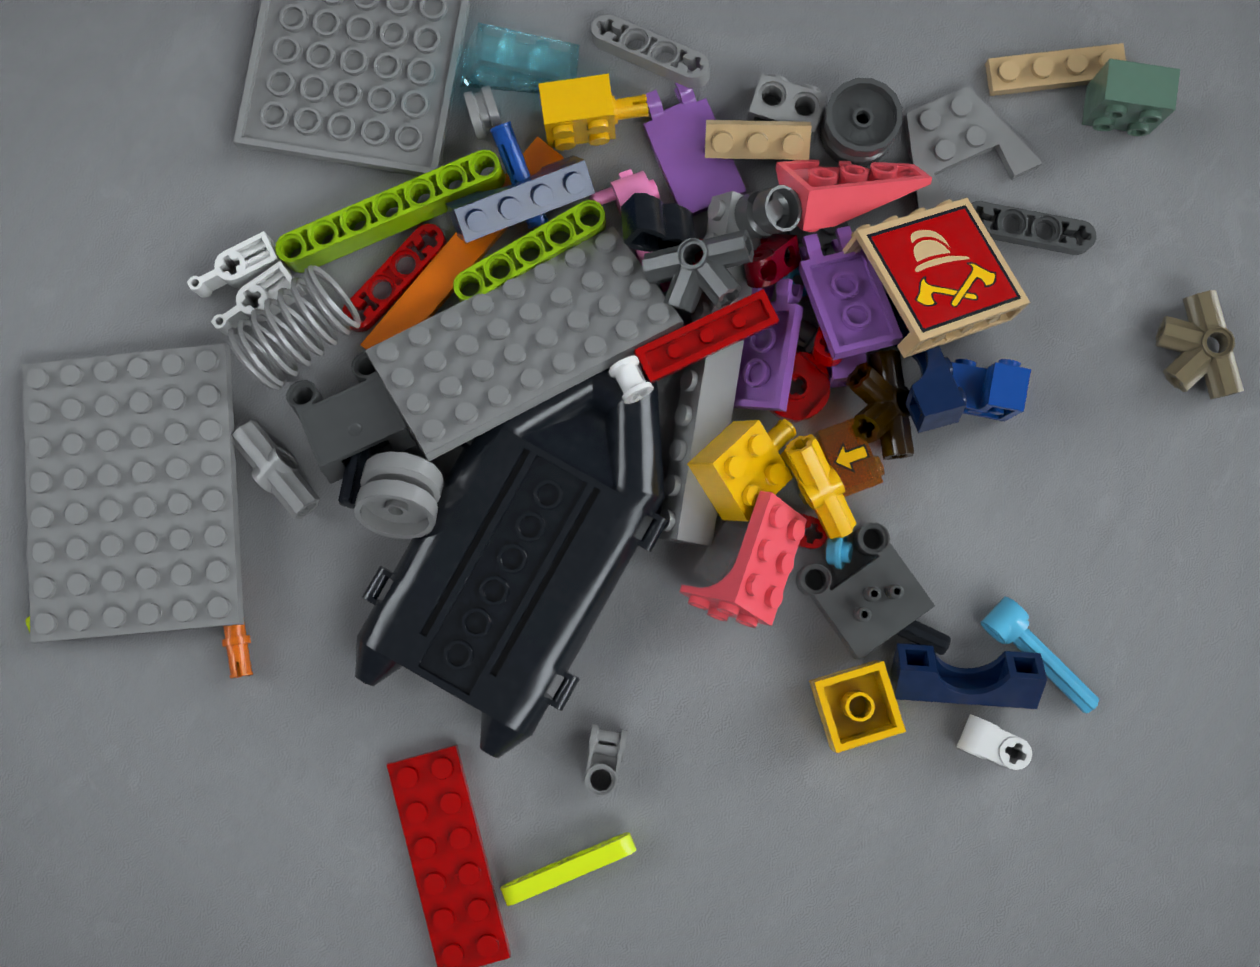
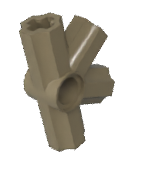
M1209 290L1184 298L1183 303L1188 321L1165 316L1155 338V346L1181 353L1162 371L1166 379L1175 388L1180 389L1182 392H1187L1204 376L1210 400L1243 392L1242 381L1233 353L1235 338L1232 332L1226 328L1216 290ZM1208 337H1213L1218 341V353L1209 350L1207 346Z

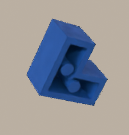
M956 359L955 362H951L953 378L957 387H962L967 399V405L963 414L1005 422L1024 412L1031 369L1020 367V362L1010 359H1000L998 363L995 362L988 368L976 367V362L968 359Z

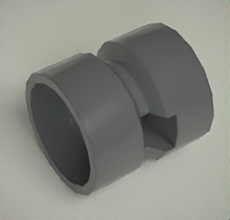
M777 185L742 196L736 204L734 214L739 230H747L750 238L755 239L791 231L798 225L802 209L799 197L792 188L786 185Z

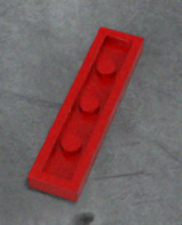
M762 289L635 349L634 355L638 357L639 365L647 381L654 383L774 326L780 320L765 290Z

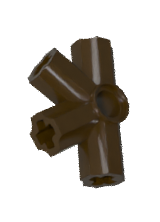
M900 351L875 352L870 354V365L867 362L857 365L847 377L846 385L868 404L854 416L855 421L851 427L856 437L864 439L867 443L877 441L880 438L883 460L908 458L914 454L909 419L911 415L905 404L910 390L904 384Z

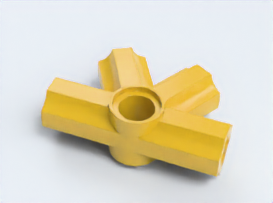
M812 434L798 436L786 445L785 450L780 454L792 476L798 482L800 490L798 495L804 505L808 504L815 510L826 535L830 539L844 538L853 532V528L857 524L842 494L845 492V487L837 472L828 464L816 437Z

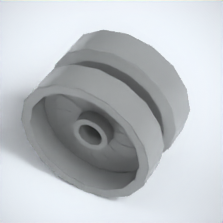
M390 451L372 456L367 459L363 468L360 481L361 488L357 494L354 506L356 519L365 528L383 536L399 539L423 537L432 531L436 523L438 513L437 502L441 497L444 482L442 473L433 463L426 459L405 452Z

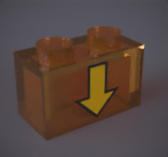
M855 418L824 428L814 434L828 464L837 472L845 487V492L842 493L844 498L884 483L881 476L885 475V471L879 456H873L869 443L860 437H856L851 427L854 424Z

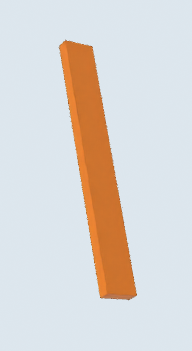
M538 136L523 153L530 176L540 171L543 166L564 159L561 154ZM507 173L505 174V183L502 187L511 185V181ZM507 228L465 243L455 233L360 345L366 350L434 316L454 292L453 282L456 276L479 262Z

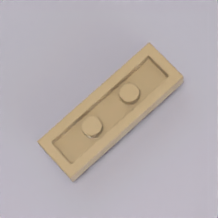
M706 120L705 158L809 160L812 125L811 122Z

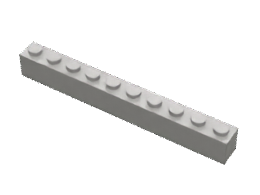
M730 191L712 197L707 212L709 218L704 239L740 231L736 224L734 213L737 202L744 195ZM750 238L753 243V250H756L759 246L760 238ZM744 265L727 268L742 287L739 296L730 303L732 304L751 295L752 288L747 285ZM704 291L701 294L694 314H691L692 322L720 310ZM744 340L684 368V373L680 379L681 392L679 404L674 416L675 429L673 441L669 448L668 472L664 481L665 498L662 503L661 513L659 514L667 519L668 522L659 539L712 547L717 511L687 463L731 424Z

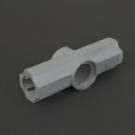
M249 421L233 432L232 436L235 447L253 468L251 475L255 482L265 491L273 493L294 520L301 519L318 506L320 498L297 471L299 464L296 459L285 449L276 446L257 421Z

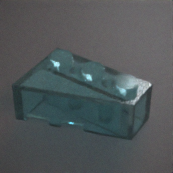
M478 22L464 47L460 87L481 89V87L490 85L491 90L540 94L539 83L577 77L580 45Z

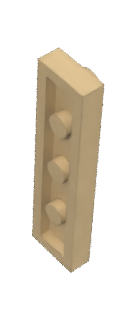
M1124 43L988 58L985 67L990 96L1088 85L1109 59L1126 61Z

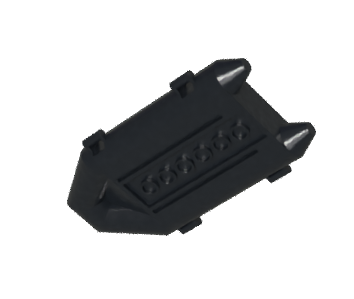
M609 367L475 437L471 445L468 443L460 445L464 448L444 481L441 497L437 502L438 513L434 528L423 537L412 538L394 572L379 566L362 596L363 599L374 604V607L357 635L355 677L367 685L375 686L401 667H405L482 712L480 749L495 758L501 757L532 736L549 705L562 711L580 680L577 676L569 673L568 670L638 545L649 552L652 551L668 522L667 519L656 514L665 498L657 381L651 383L654 388L649 395L637 402L625 404L622 399L624 393L616 378H612L608 373ZM647 515L653 519L644 536L639 540L634 536ZM390 578L393 581L390 589L383 600L378 599ZM558 674L563 676L564 679L552 698L547 692Z

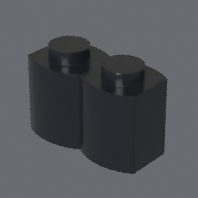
M634 193L621 206L623 241L633 249L654 252L678 246L686 239L695 238L693 214L683 206L676 203L664 204L660 199L647 193Z

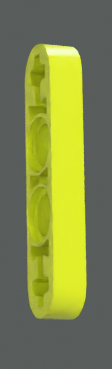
M626 832L516 878L501 886L500 890L506 905L510 906L620 860L637 849L630 833Z

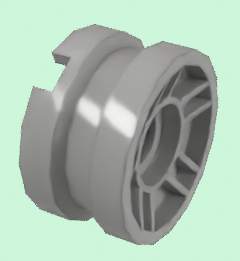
M490 85L481 87L480 92L477 93L472 91L463 93L477 140L486 138V134L491 133L489 129L501 124Z

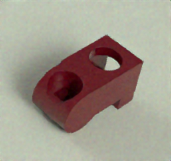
M772 234L760 239L761 245L754 250L753 262L743 264L749 287L763 288L771 286L799 267L801 256L797 235ZM787 247L790 251V258H784Z

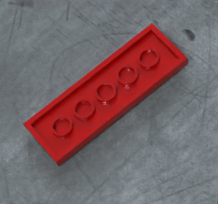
M458 745L388 763L387 769L437 967H480L510 958L511 951Z

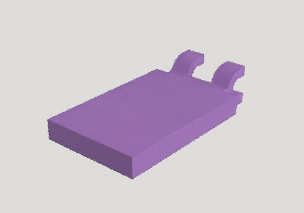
M675 82L676 88L674 92L679 104L663 110L657 90L646 93V103L648 104L651 121L643 124V130L675 203L689 209L693 216L708 210L713 196L730 191L745 195L747 190L733 159L705 158L706 120L716 119L706 98L696 101L692 88H687Z
M850 226L836 229L837 239H833L831 242L835 253L826 256L822 253L817 234L803 236L802 242L804 246L799 248L803 261L800 262L798 270L832 360L898 345L903 339L902 333L883 285L863 249L858 253L844 254L843 248L852 238Z
M789 278L781 279L777 282L776 301H770L780 321L776 325L744 339L733 408L770 411L787 410L804 308L796 304L802 298L804 286L793 284V280ZM773 285L763 288H752L751 294L764 289L769 300L772 299Z

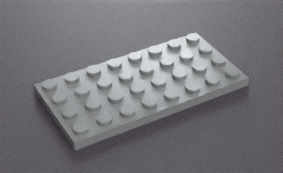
M612 226L558 256L537 265L528 272L507 280L498 288L486 294L478 293L468 298V300H464L365 351L428 461H431L608 369L619 360L633 356L635 349L683 327V320L673 306L663 303L665 299L664 294L656 283L650 284L647 281L646 275L643 272V266Z

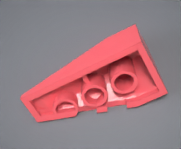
M809 159L776 162L775 167L779 185H786L792 188L799 197L802 213L797 226L805 232H817L821 228L840 225L926 187L932 181L930 175L915 164L873 162L870 168H864L851 164V161H839L838 167L819 166V160Z

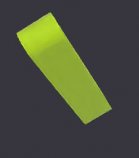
M594 200L583 201L460 272L453 282V289L457 298L462 302L472 297L462 294L463 288L469 283L480 285L479 291L476 294H486L503 285L507 280L528 272L537 265L606 229V215L603 206ZM588 214H594L600 219L594 226H586L581 220ZM559 231H564L570 235L569 239L562 244L553 242L551 238ZM533 248L540 252L538 258L533 261H526L522 258L523 252L527 249ZM498 266H506L510 269L508 275L502 279L494 278L492 276L493 270Z

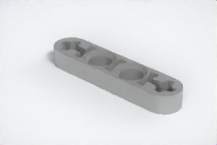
M601 15L591 24L593 42L596 47L687 88H700L710 79L709 60L700 52L614 15ZM633 40H641L645 43L638 50L627 48V45ZM667 52L674 55L673 59L666 63L656 60V57L661 53Z

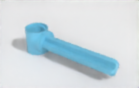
M1005 596L980 622L981 626L989 635L1002 644L1013 643L1021 652L1041 653L1046 676L1083 713H1089L1098 706L1099 698L1028 629L1030 622L1028 621L1029 615L1017 602Z

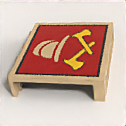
M968 198L954 202L951 199L945 200L934 208L926 210L922 207L901 218L892 216L875 226H870V224L862 225L852 232V238L843 248L844 254L858 253L863 249L910 331L897 345L903 358L1010 321L1031 303Z

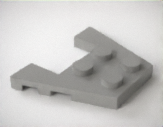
M969 86L906 113L904 117L909 160H911V164H915L932 177L930 185L914 191L917 204L916 209L924 207L928 210L947 200L935 175L993 149H996L1011 180L1039 168L1042 164L1040 158Z

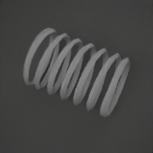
M310 265L304 270V279L296 277L291 279V290L287 288L279 289L277 300L271 298L265 300L264 310H252L251 320L242 319L238 321V328L232 327L228 329V341L239 361L251 375L268 388L279 390L285 385V377L282 370L290 376L296 377L298 375V367L294 359L304 366L311 365V357L306 347L316 355H324V346L316 333L330 345L336 346L338 342L334 330L311 303L299 295L296 287L297 284H301L308 289L323 315L340 333L350 335V326L359 328L361 325L360 316L346 293L329 274L315 265ZM316 276L334 289L349 309L354 321L345 315L332 301ZM287 294L294 298L296 305L309 325L299 314L285 304L283 295ZM273 304L280 308L290 328L271 313L270 305ZM262 315L267 319L274 335L258 324L256 316ZM312 315L318 320V322L322 325L325 331L319 326V324L315 321ZM296 322L305 330L314 344L305 336ZM245 325L253 328L259 343L243 331ZM280 329L293 341L303 357L287 341ZM234 334L238 335L240 343L244 348L247 356L250 358L252 363L262 374H260L244 356L239 346L237 345V342L234 338ZM265 337L280 351L290 367L273 351ZM250 345L257 350V352L262 356V358L266 361L269 368L273 372V375L260 362L258 357L251 349Z

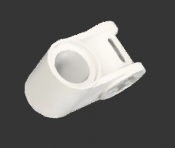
M971 714L969 715L957 748L1009 769L1020 770L1028 766L1032 759V749L1027 741L1000 729L999 726ZM1007 746L1014 747V750L1018 752L1016 758L1010 757V755L1005 753Z

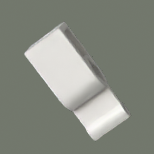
M263 231L220 253L215 260L214 270L200 277L192 276L187 283L193 292L201 298L211 296L214 290L226 284L233 288L241 289L245 284L279 261L284 265L285 263L276 254L273 240ZM234 265H237V266H236V271H237V273H235L234 275H232V274L234 273L233 266H234Z
M279 261L245 284L236 295L237 305L223 315H215L211 321L217 330L227 336L228 329L238 327V321L251 318L252 310H264L265 300L268 298L277 300L279 289L287 288L291 290V279L295 277ZM297 284L296 287L299 295H306L300 284ZM283 295L286 305L290 306L295 302L291 296ZM259 298V306L257 308H254L255 305L253 300ZM270 305V311L274 316L281 312L280 308L276 305ZM262 315L256 316L257 322L267 321Z

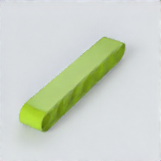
M479 150L283 234L276 242V254L291 270L297 273H304V270L310 265L320 267L449 212L446 206L448 202L477 191L501 188L505 183V171L494 152ZM494 167V170L489 175H480L483 169ZM462 181L458 188L449 189L452 182ZM430 194L427 201L417 203L420 196ZM398 207L397 212L393 216L385 217L389 209ZM366 221L363 228L354 231V227L358 222ZM334 234L333 239L329 243L322 244L326 236ZM302 247L300 254L291 258L292 252Z

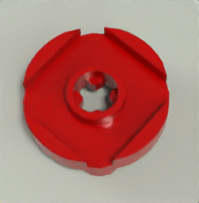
M796 352L792 381H796L799 378L804 382L801 386L804 393L801 395L799 393H794L793 395L789 393L786 411H770L780 419H786L795 423L810 419L823 409L830 397V377L826 366L819 364L814 359V356L807 352Z

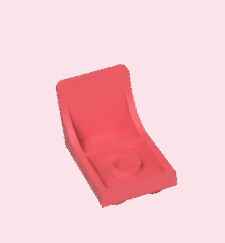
M760 491L738 557L731 571L721 581L712 586L699 588L681 585L679 592L689 598L688 604L708 610L707 615L714 619L727 622L728 617L736 618V622L752 628H756L757 623L772 626L777 609L783 600V591L788 576L794 567V558L800 540L804 536L807 519L772 492Z

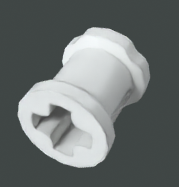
M629 356L619 360L608 371L612 378H616L623 391L622 399L625 404H631L643 399L654 388L650 382H646L638 367L640 361L637 356Z

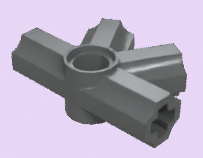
M747 230L703 240L689 238L678 246L645 253L642 260L643 272L650 284H661L671 281L663 303L671 305L678 310L694 314L701 294L704 291L713 304L720 309L733 302L742 290L740 284L727 268L753 262V243ZM703 251L701 261L693 265L694 256L698 252Z

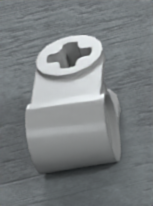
M596 724L592 725L587 752L589 757L585 774V785L592 795L605 797L614 791L617 785L620 763L623 761L628 730L622 729L621 732L599 729ZM599 741L615 743L616 745L613 746L599 743ZM598 769L608 771L612 777L611 784L604 789L596 788L591 782V775L594 771Z

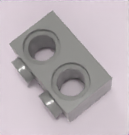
M761 73L748 112L747 121L811 122L812 142L827 94L822 93L819 88L813 85L803 84L800 86L788 82L781 75H765ZM773 96L779 101V104L775 106L767 105L763 98ZM800 106L807 107L812 114L801 116L796 112L795 108Z

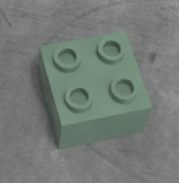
M1109 59L1086 87L1082 125L1093 126V129L1097 131H1111L1113 129L1127 131V134L1131 136L1150 134L1176 110L1180 69Z

